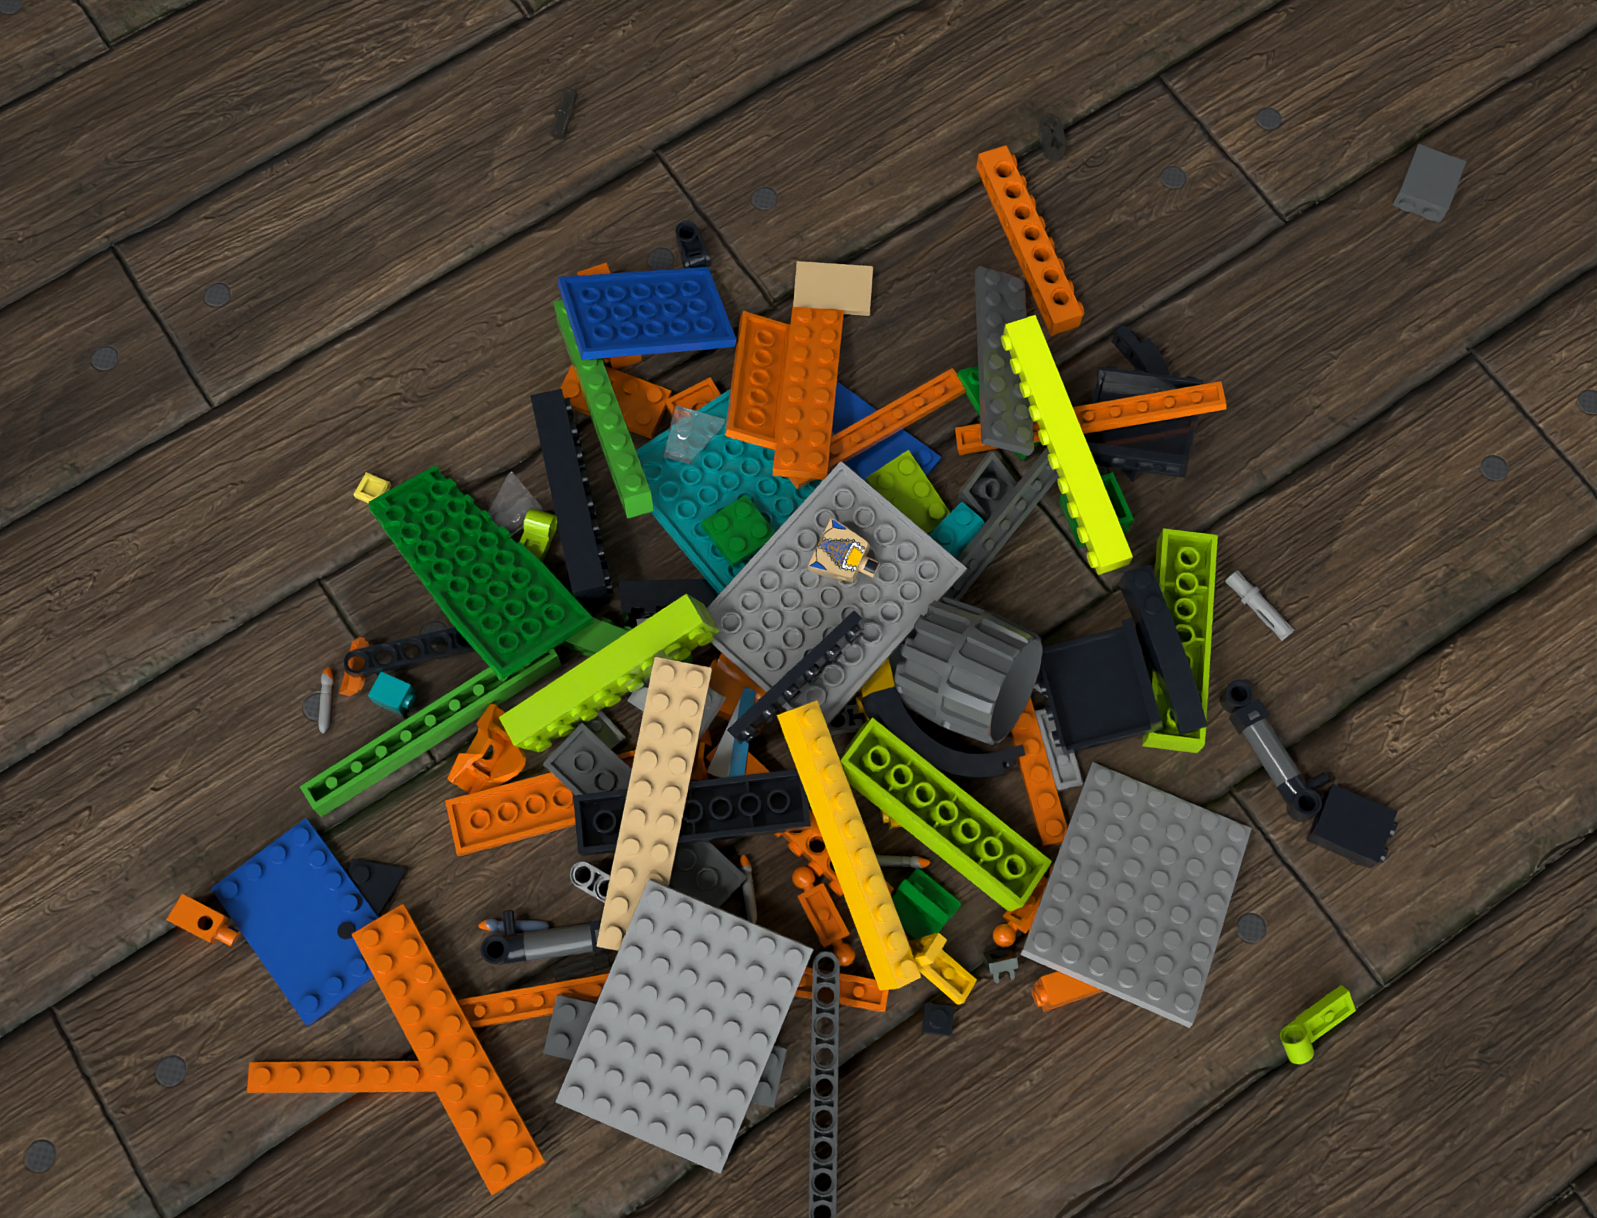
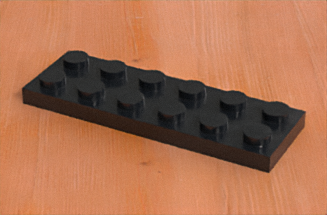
M855 610L849 614L727 729L740 745L744 741L748 744L754 740L760 733L758 728L765 722L770 724L774 721L777 715L781 713L778 709L786 702L788 704L794 702L801 695L800 689L807 682L810 685L822 675L820 670L827 663L832 665L843 655L841 650L848 643L852 646L864 635L862 632L864 629L862 617Z

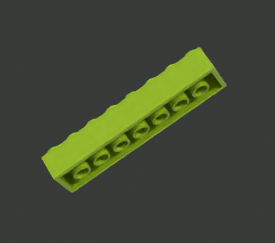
M1163 528L1157 539L1155 577L1181 639L1207 720L1218 535ZM1148 658V675L1164 730L1144 734L1142 746L1198 753L1205 746L1206 727L1180 736Z
M685 594L500 716L499 719L515 747L535 752L545 751L552 746V741L558 737L568 736L575 730V726L581 722H588L597 717L598 711L602 708L617 704L621 700V696L628 691L634 692L644 685V681L651 677L655 657L682 661L697 646H704L713 641L714 635L720 631L705 605L690 595Z
M871 718L861 726L839 756L847 781L853 788L1008 912L1024 906L1052 863L1050 859L874 718Z

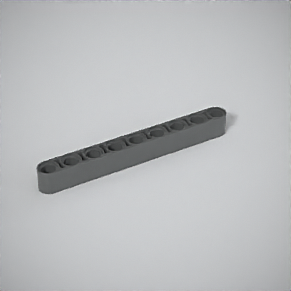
M821 952L815 957L813 962L809 1218H815L814 1210L822 1204L830 1208V1218H836L840 965L838 958L831 952ZM822 958L833 960L835 968L830 974H823L819 971L817 965ZM825 987L830 988L834 992V1000L826 1005L820 1003L817 999L818 991ZM821 1018H829L834 1024V1029L829 1035H822L817 1030V1022ZM821 1048H828L833 1053V1061L827 1066L820 1065L816 1060V1054ZM825 1078L832 1082L833 1091L830 1095L820 1096L817 1093L815 1087L820 1079ZM820 1110H828L832 1114V1123L827 1127H820L815 1122V1116ZM820 1141H826L832 1146V1153L827 1158H819L815 1153V1146ZM819 1173L830 1175L832 1179L830 1187L825 1190L818 1189L814 1184L816 1175Z

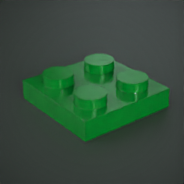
M747 495L701 522L703 530L732 568L756 554L775 534L774 530Z

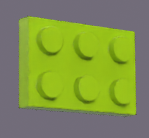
M909 450L864 479L867 484L926 534L934 530L950 514V511Z

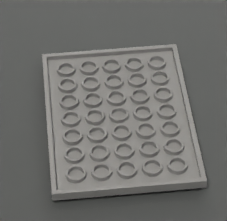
M840 461L707 607L709 614L720 631L714 635V639L710 643L765 692H768L855 610L863 619L864 629L862 632L864 635L854 645L851 646L848 643L841 650L843 655L834 664L830 665L827 663L820 670L822 675L810 685L807 682L800 689L802 693L791 704L786 702L782 706L787 711L817 700L828 726L915 629L914 624L920 614L926 617L928 605L934 600L939 602L967 571V568ZM831 518L869 543L870 549L867 557L880 562L873 578L859 572L854 583H849L809 571V562Z
M1092 762L1021 955L1190 1028L1196 1017L1252 828Z
M649 879L556 1099V1103L721 1174L813 948Z

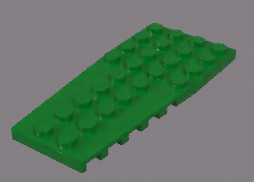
M435 465L368 502L370 512L444 614L501 680L593 624V617L551 571L522 543H516L510 537V532L503 526H497L492 521V516L486 510L481 511L474 504V499L468 494L464 495L456 487V483L451 478L447 480L439 472L438 466Z

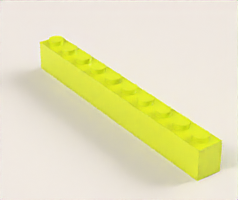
M1036 315L1005 324L1004 333L1001 336L1003 348L1005 351L1009 350L1012 357L1010 359L1012 371L1014 374H1018L1021 380L1019 386L1022 396L1024 398L1028 397L1030 402V416L1033 422L1037 421L1040 428L1038 430L1040 441L1043 446L1047 445L1049 450V464L1052 470H1057L1059 475L1057 479L1059 489L1062 494L1066 493L1069 501L1067 503L1068 512L1072 519L1076 518L1078 523L1077 534L1080 542L1085 543L1089 551L1087 552V559L1090 567L1095 568L1097 574L1100 575L1129 565L1133 558Z

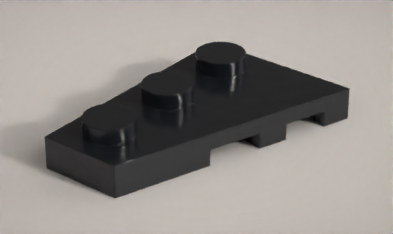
M351 859L348 876L379 917L387 903L391 901L396 888L409 870ZM350 894L358 900V906L354 910L357 911L362 906V898L357 894ZM349 922L340 924L337 929L338 936L343 940L351 939L353 937L351 934L355 932L354 925Z

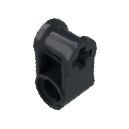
M688 220L680 222L676 226L675 233L683 267L711 266L708 250L702 241L696 224ZM684 235L692 236L689 239L682 238Z

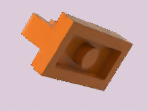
M359 637L352 641L350 651L373 645L368 644L365 638ZM353 657L349 660L348 665L352 670H360L364 667L365 662L361 657ZM345 671L339 694L350 697L357 693L358 690L361 691L365 682V676L352 677Z

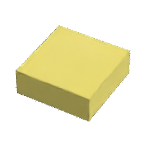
M366 472L354 496L368 503L389 491L392 485L389 481Z

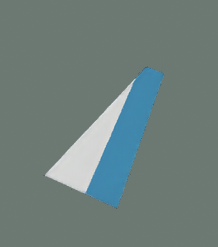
M745 687L707 773L719 778L745 775L749 743L747 744L744 741L740 745L727 729L754 705V690Z

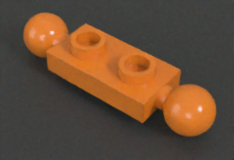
M1054 863L1051 865L1049 869V876L1051 874ZM1049 877L1041 878L1023 907L1011 912L1006 911L1003 915L1007 924H1000L993 931V939L998 946H1011L1016 939L1017 930L1026 934L1031 928Z
M806 866L798 867L793 872L792 881L796 887L804 890V893L798 895L797 898L824 949L831 945L833 946L832 953L838 958L840 966L850 965L855 959V951L850 944L844 943L842 940L850 936V933L823 883L816 887L814 886L815 875L812 869Z

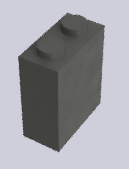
M1418 144L1410 157L1392 205L1399 207L1403 211L1412 212L1423 216L1427 220L1440 223L1449 210L1467 161Z

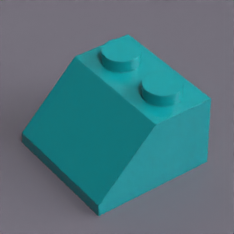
M961 502L929 536L957 559L985 522L966 504Z

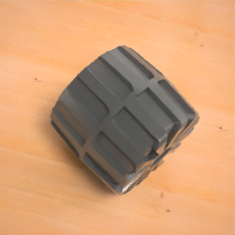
M942 597L939 602L934 600L928 605L927 616L925 617L920 614L914 624L917 633L915 639L907 637L902 648L901 655L906 659L897 664L894 677L900 700L904 707L948 730L990 745L995 744V742L999 743L1014 728L1031 697L1043 656L1041 638L1034 632L993 612L949 597Z

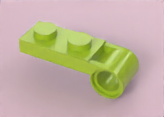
M530 508L524 520V533L520 543L542 563L557 529L556 515Z
M1340 985L1313 1006L1303 1011L1294 1021L1281 1030L1280 1039L1288 1059L1292 1063L1304 1064L1310 1061L1314 1056V1049L1311 1043L1356 1011L1349 990Z

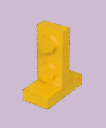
M935 933L910 940L908 943L919 972L957 1005L963 1004L977 979L942 950L947 939L940 933Z

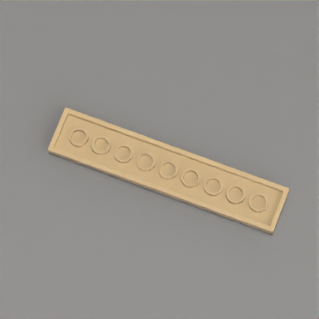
M659 657L654 658L597 947L619 951L649 879L669 887L712 668Z

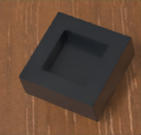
M925 1003L922 1034L951 1037L954 1006Z

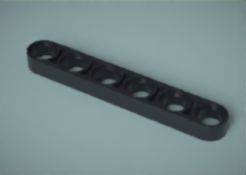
M453 627L352 650L345 655L344 669L352 677H362L475 650L471 645L460 643V632ZM436 638H442L447 642L448 646L444 651L438 652L432 648V641ZM409 644L417 645L420 649V654L415 658L407 657L404 653L405 647ZM382 650L389 651L393 656L392 661L387 664H381L376 659L377 654ZM353 657H361L365 665L360 670H352L348 665L349 660Z

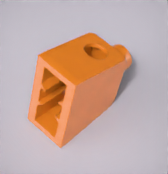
M184 894L180 896L166 919L214 945L219 940L232 947L241 932L228 925L230 922L228 917ZM212 920V927L209 930L205 929L206 923Z

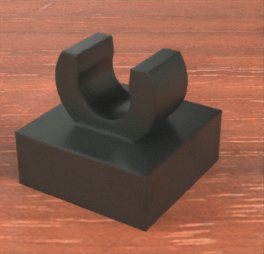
M1011 946L983 952L984 963L995 983H999L998 976L1000 972L1007 971L1010 980L1015 978L1013 969H1018L1019 966Z

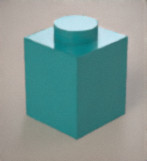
M380 672L368 697L374 704L404 716L406 710H410L415 703L416 691L410 684Z

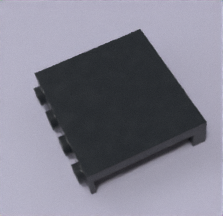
M1097 366L1098 379L1091 404L1202 385L1204 380H1199L1192 376L1183 378L1171 376L1167 373L1152 374L1138 369L1129 371L1121 370L1114 366ZM1199 414L1086 433L1084 437L1096 465L1185 478Z
M1132 618L1121 620L1122 627L1043 647L1040 665L1043 678L1039 679L1038 682L1042 696L1048 695L1050 704L1045 705L1049 722L1053 720L1055 722L1056 730L1051 731L1055 747H1061L1064 755L1164 730Z

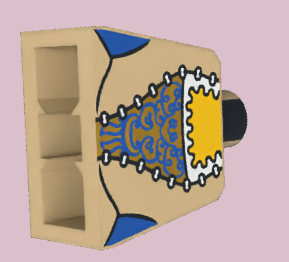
M831 518L809 562L808 568L814 574L854 583L859 572L873 578L880 562L867 557L870 546L865 539Z

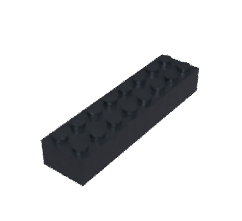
M562 389L530 395L574 598L585 609L610 603L609 594L614 592L570 398H564Z
M797 769L690 782L677 845L811 829L808 798ZM628 789L573 796L578 854L589 856L615 853Z

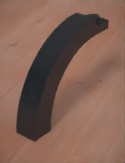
M1124 324L1116 329L1112 343L1135 369L1142 370L1145 373L1170 374L1162 355L1149 337L1140 343L1136 333L1129 330ZM1121 469L1132 482L1144 473Z
M896 686L870 693L860 699L869 720L874 718L952 781L971 782L997 777L1005 773L1004 768L1018 764L1017 758L1026 755L1022 744L989 754H968L939 744L925 734L911 719L900 700Z

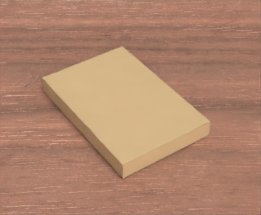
M797 261L793 307L844 310V314L870 316L873 266Z

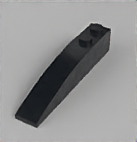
M1151 565L1124 572L1118 584L1180 736L1207 727V721L1189 662Z

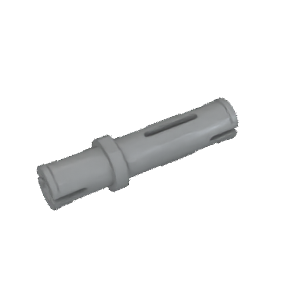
M1239 570L1234 572L1225 581L1242 598L1241 602L1244 605L1247 603L1281 641L1295 630L1259 593L1260 589L1250 584Z

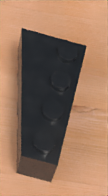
M706 579L619 581L622 616L625 626L631 628L637 626V619L652 617L685 594L702 602L706 608L718 596V593Z

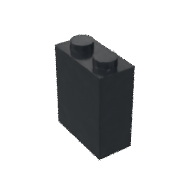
M1332 784L1324 791L1321 799L1322 807L1315 815L1306 841L1370 869L1379 863H1383L1388 853V847H1385L1388 837L1391 838L1394 835L1398 822L1394 821L1397 812Z

